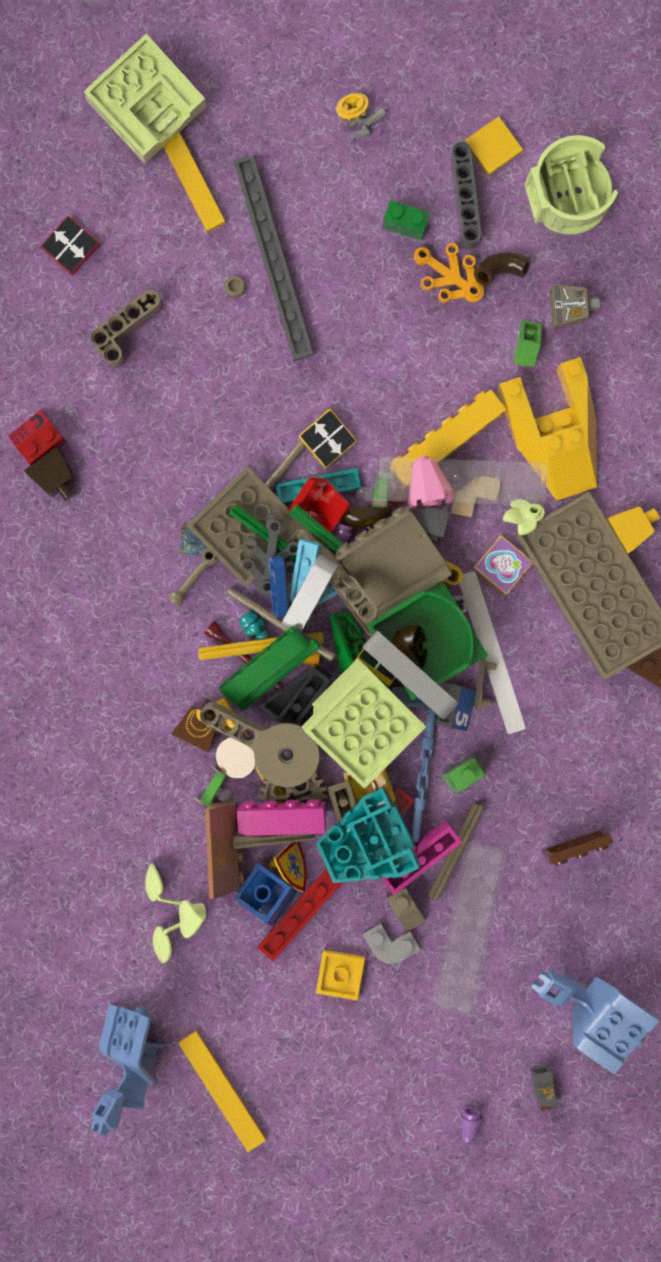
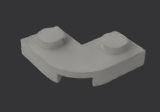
M381 922L362 933L373 954L384 963H399L421 950L410 931L391 941Z

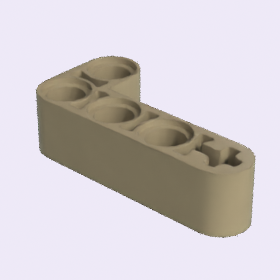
M145 291L92 331L90 336L91 342L109 366L119 368L124 364V353L117 344L162 310L163 303L156 291ZM152 299L153 301H155V304L152 305L151 303H149V300ZM134 311H139L140 316L138 318H130ZM123 324V328L120 331H114L115 325ZM105 336L106 341L103 344H98V338ZM112 353H119V357L115 361L110 360V355Z

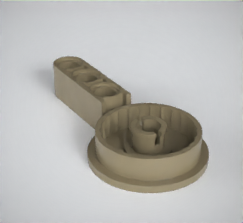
M215 702L207 703L200 711L199 716L202 723L253 750L257 769L270 783L281 787H294L303 784L315 773L320 758L319 747L300 725L280 723L265 730V727ZM206 710H213L216 713V717H208ZM225 720H233L235 727L230 728L226 726ZM251 729L255 736L247 737L244 734V730ZM290 749L293 752V756L286 757L283 755L282 750Z

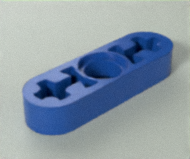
M281 556L270 557L269 574L272 610L275 618L285 617L288 612L284 561Z

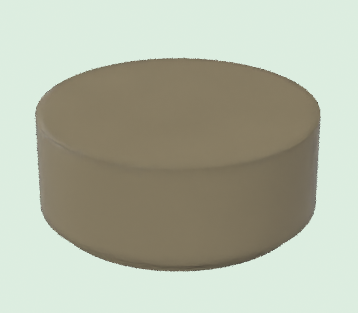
M230 276L224 283L225 292L231 298H239L245 292V282L239 276Z

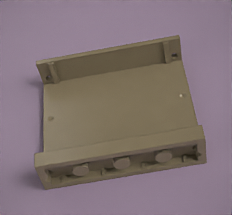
M409 506L404 509L403 507L398 508L392 513V517L386 521L381 519L374 524L372 530L361 532L355 537V541L350 544L344 543L336 552V560H341L350 575L357 580L378 609L377 618L452 575L450 567Z

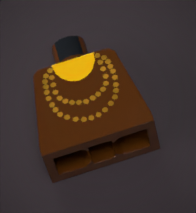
M205 698L201 708L191 706L171 735L209 752L216 730L202 723L199 715L207 703L214 701ZM207 709V710H206V715H207L208 717H210V718L216 717V716L212 715L213 710H211V709Z

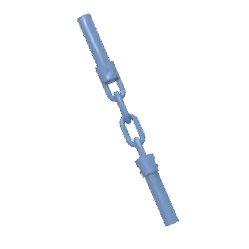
M428 707L425 736L422 739L421 746L422 768L417 779L418 798L414 800L415 812L411 835L414 842H419L423 810H425L426 804L424 792L428 788L429 774L427 773L428 762L431 760L434 745L433 732L436 713L430 707ZM424 750H429L428 757L424 756ZM421 775L422 777L426 776L425 787L420 786Z

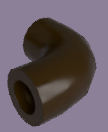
M513 252L496 253L487 257L479 264L474 271V277L480 284L485 286L490 285L501 274H512L524 278L529 270L531 258Z
M345 498L350 503V507L341 521L361 528L374 526L381 519L388 518L392 514V508L388 502L385 508L372 507V504L363 507L357 506Z

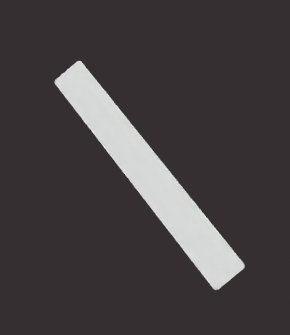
M472 571L463 574L462 581L459 584L463 597L468 601V612L475 634L488 654L485 658L486 662L497 664L496 670L487 669L507 733L512 734L524 730L525 724L476 572Z

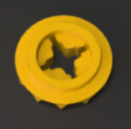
M352 93L343 97L336 106L337 115L342 121L347 119L351 122L355 118L358 120L359 116H365V111L369 109L368 98L361 93Z

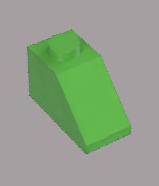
M521 320L513 363L534 367L541 345L542 324Z

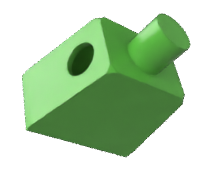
M474 753L444 771L441 775L452 792H460L485 777L486 770Z

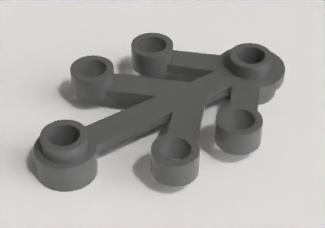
M276 514L270 515L266 519V528L269 531L267 555L257 544L256 538L249 536L244 541L245 548L255 554L265 566V571L263 574L255 566V561L252 557H245L242 560V567L244 570L250 571L257 579V590L266 596L271 595V587H263L266 583L270 584L269 558L281 556L285 560L290 555H297L299 544L297 541H290L286 548L275 555L278 532L283 529V520ZM278 523L279 526L277 528H272L271 524ZM253 541L255 544L250 547L247 545V542ZM295 545L297 549L292 551L289 549L290 546ZM250 561L252 565L248 567L245 565V562ZM294 561L285 563V577L293 575L294 570L289 571L287 567L290 565L295 567Z

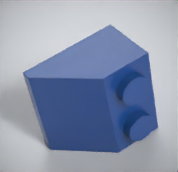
M258 863L234 900L264 923L274 926L298 890Z

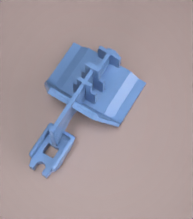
M549 969L548 973L543 970L539 973V978L544 981L543 983H539L534 979L531 985L540 998L556 1006H565L570 999L576 1001L572 1007L573 1044L578 1050L614 1075L635 1047L638 1049L643 1044L645 1035L648 1032L650 1033L659 1022L657 1017L599 977H596L586 989L570 978L565 972L560 975L553 969ZM551 987L558 989L556 995L549 991Z
M112 1004L108 1007L99 1043V1051L124 1070V1078L116 1090L111 1088L102 1094L92 1113L91 1130L98 1131L100 1135H107L109 1129H117L122 1107L143 1109L148 1082L155 1085L158 1079L151 1077L150 1073L153 1061L158 1059L155 1057L157 1048H164L165 1044L158 1041H146L151 1019L155 1017L149 1014L146 1008L136 1007L135 1010H129Z

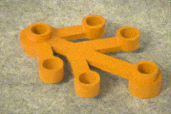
M449 243L446 246L445 253L449 259L450 269L433 258L428 248L419 247L414 253L416 264L420 266L427 264L444 276L436 279L428 276L424 277L421 282V288L424 291H430L432 288L456 285L461 290L450 292L448 289H442L439 291L438 300L441 303H447L449 300L465 298L468 302L475 303L482 299L484 288L479 282H476L474 277L476 260L472 255L465 256L462 262L467 274V281L460 277L457 244ZM453 247L456 252L450 253L448 249ZM420 252L426 253V257H425V258H421V257L419 256V253H420ZM469 259L473 264L467 265L465 261ZM429 281L431 286L426 287L424 282ZM475 288L477 294H472L470 289ZM446 293L448 295V298L443 299L441 297V294Z

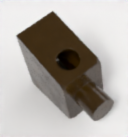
M57 447L24 470L51 497L59 493L64 501H67L75 495L69 485L76 478L62 451Z

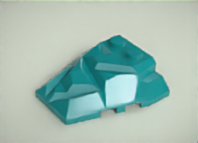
M384 787L363 796L357 805L349 810L337 824L330 828L316 842L333 883L386 877L396 878L420 868L419 859L415 852V843L398 806L392 802L390 795Z

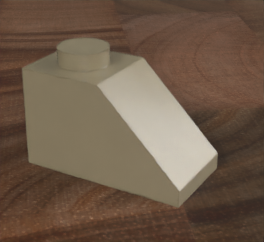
M349 780L328 787L327 790L331 809L337 822L355 806Z
M406 886L395 895L392 892L386 894L388 902L407 932L426 921Z

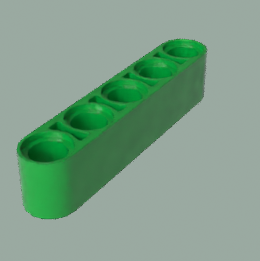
M296 626L290 627L224 681L219 687V691L233 705L237 704L302 652L310 641Z

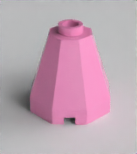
M429 456L417 458V462L412 464L408 496L409 508L411 510L415 507L416 510L426 507L434 508L441 506V501L446 500V504L451 503L455 499L453 489L435 459H429Z

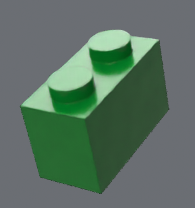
M390 200L383 218L382 228L422 241L430 213Z

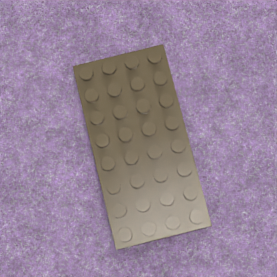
M590 492L544 517L541 521L537 522L536 529L526 535H519L518 533L515 535L602 680L611 677L661 647V608Z

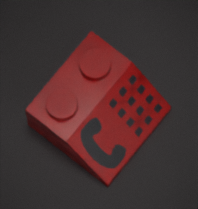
M41 409L8 435L17 450L30 465L55 447L61 448L67 443V440Z

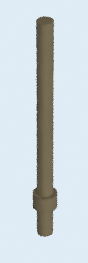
M233 587L228 589L227 594L281 630H288L281 625L282 619L275 618L274 614ZM303 634L309 641L312 640L311 638ZM317 640L320 648L314 654L318 653L332 662L336 655L323 647V644Z

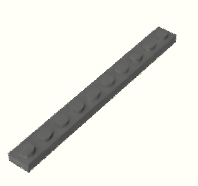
M254 155L233 160L293 362L313 356L312 347Z

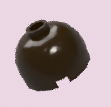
M410 625L398 630L391 643L419 668L425 666L427 649L423 650V642H427L423 628L420 625Z

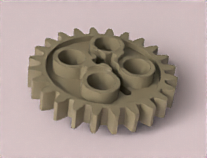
M315 771L312 777L306 781L307 785L305 787H285V793L278 795L274 791L276 785L264 778L263 783L267 786H260L259 790L264 792V794H260L259 799L265 800L264 802L275 801L276 799L288 798L290 793L293 792L294 795H298L296 799L298 803L304 799H317L320 802H325L322 799L328 798V794L322 792L327 789V786L320 785L323 782V777L317 779L318 771ZM308 790L312 791L310 794H302Z

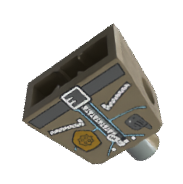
M552 285L549 290L552 330L584 323L589 318V311H599L600 309L599 298H588L585 287Z

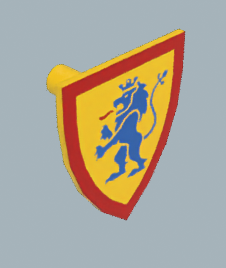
M293 842L274 857V860L270 861V867L272 869L278 868L284 880L291 887L305 892L307 881L305 857L300 843Z

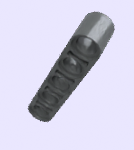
M457 142L453 146L450 161L460 242L465 249L471 250L477 247L481 238L472 152L468 143ZM461 152L465 155V157L460 158L456 155V153ZM465 173L468 177L461 178L458 174ZM467 193L471 198L464 199L461 194ZM471 214L473 219L467 220L463 215ZM472 234L476 239L468 240L466 235Z

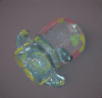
M186 521L181 525L180 540L182 542L179 543L178 552L198 556L200 552L205 550V546H199V539L186 526L190 521Z

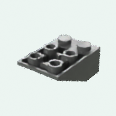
M431 507L412 511L432 542L436 544V541H441L444 537L449 511Z

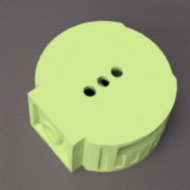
M573 135L555 141L543 152L536 167L530 169L525 182L535 224L544 222V226L555 232L579 234L592 229L601 222L618 194L617 189L612 193L609 173L599 161L605 150L603 143L588 136ZM580 188L582 192L578 194L575 192V189ZM568 190L569 196L565 195V191ZM556 193H560L562 198L558 199Z

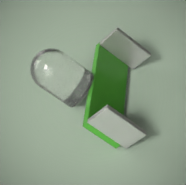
M377 471L375 489L359 488L356 492L358 499L372 501V507H387L386 496L391 473Z
M211 766L217 772L202 798H193L207 807L215 796L225 804H230L234 800L233 793L225 787H221L227 775Z

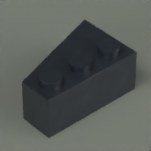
M314 663L263 699L259 707L281 723H294L298 725L312 707V703L329 684L332 675Z

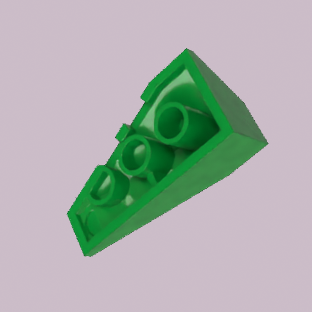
M349 612L330 615L340 675L355 661L363 650L362 646L366 643L363 631ZM382 682L388 689L394 686V682L390 686Z

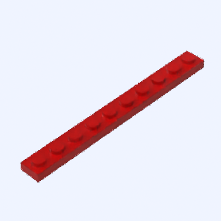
M398 786L393 791L396 801L393 803H396L401 815H403L412 805L414 799ZM326 868L259 943L257 948L274 961L343 882L333 883Z

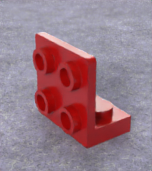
M309 477L288 511L290 512L294 506L298 505L330 533H333L349 509L350 503L326 478Z

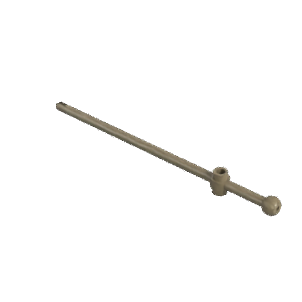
M330 407L326 408L321 415H323L328 409H330ZM301 440L265 483L270 490L306 447ZM209 549L203 551L202 561L178 591L174 590L169 594L168 600L177 607L184 603V595L206 568L214 566L219 561ZM209 555H213L211 560H207Z

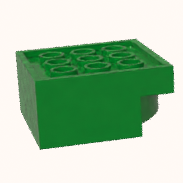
M443 581L428 591L423 590L380 616L374 622L367 624L372 634L378 631L390 642H392L394 635L401 628L410 625H420L425 632L427 642H423V650L427 649V661L425 666L420 669L438 685H441L488 656ZM403 684L412 701L416 700L418 697Z

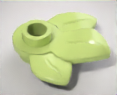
M516 499L510 502L511 509L506 511L503 521L518 524V534L526 535L536 529L537 522L544 518L545 511L539 504H530L526 500Z

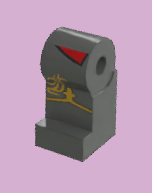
M544 1066L530 1069L539 1110L544 1111L557 1108L553 1073L550 1067Z

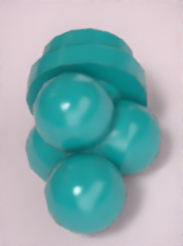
M249 610L238 620L246 636L253 637L256 635L257 640L268 639V633L262 630L265 626V621L263 618L258 617L256 613Z

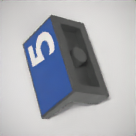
M445 683L444 690L459 704L444 720L437 715L435 724L467 732L477 691Z

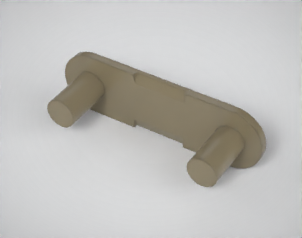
M485 658L479 661L477 692L474 703L476 710H479L480 706H492L491 699H482V686L485 669L496 670L497 664L486 662Z

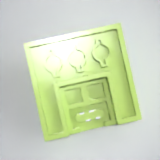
M147 34L84 91L87 102L144 164L206 108L204 96Z

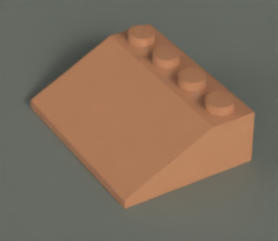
M237 802L211 803L205 809L209 899H215L238 891L241 884H244V871H240V863H243V850L236 849L233 846V837L239 836L237 810L239 807H237Z

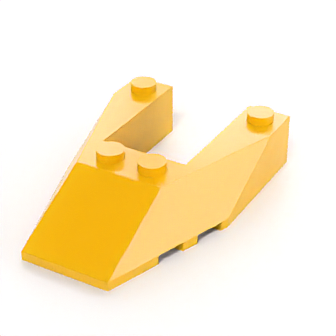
M581 357L561 363L556 369L569 406L567 409L534 419L520 377L500 383L497 388L501 403L506 408L505 415L517 449L523 454L528 464L535 470L557 501L597 488V420L588 377Z

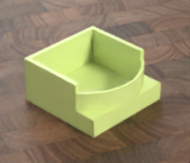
M358 658L312 703L314 706L313 715L301 726L364 789L426 728Z

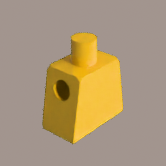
M639 506L611 516L606 520L628 554L655 532L651 524L659 520L660 517L654 508L644 513Z

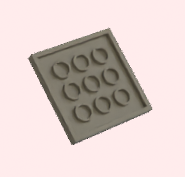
M248 466L186 525L245 587L255 579L250 571H246L242 567V560L245 557H252L255 561V566L261 572L265 569V566L255 554L245 548V539L249 536L256 538L257 544L266 555L268 542L230 515V510L234 505L241 507L265 526L266 519L270 515H279L283 520V529L278 532V536L288 543L294 541L297 534L305 528L290 516L288 508ZM278 523L271 524L272 528H277L279 526ZM253 541L247 542V545L250 547L255 544ZM247 561L245 565L249 567L252 565V562Z

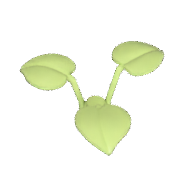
M151 863L145 879V888L151 901L158 899L162 902L180 905V923L165 930L158 926L153 934L155 953L160 962L165 964L169 961L172 952L171 942L167 936L168 933L180 927L182 935L185 938H190L204 922L206 909L203 903L191 904L188 900L178 901L162 897V881L154 863Z

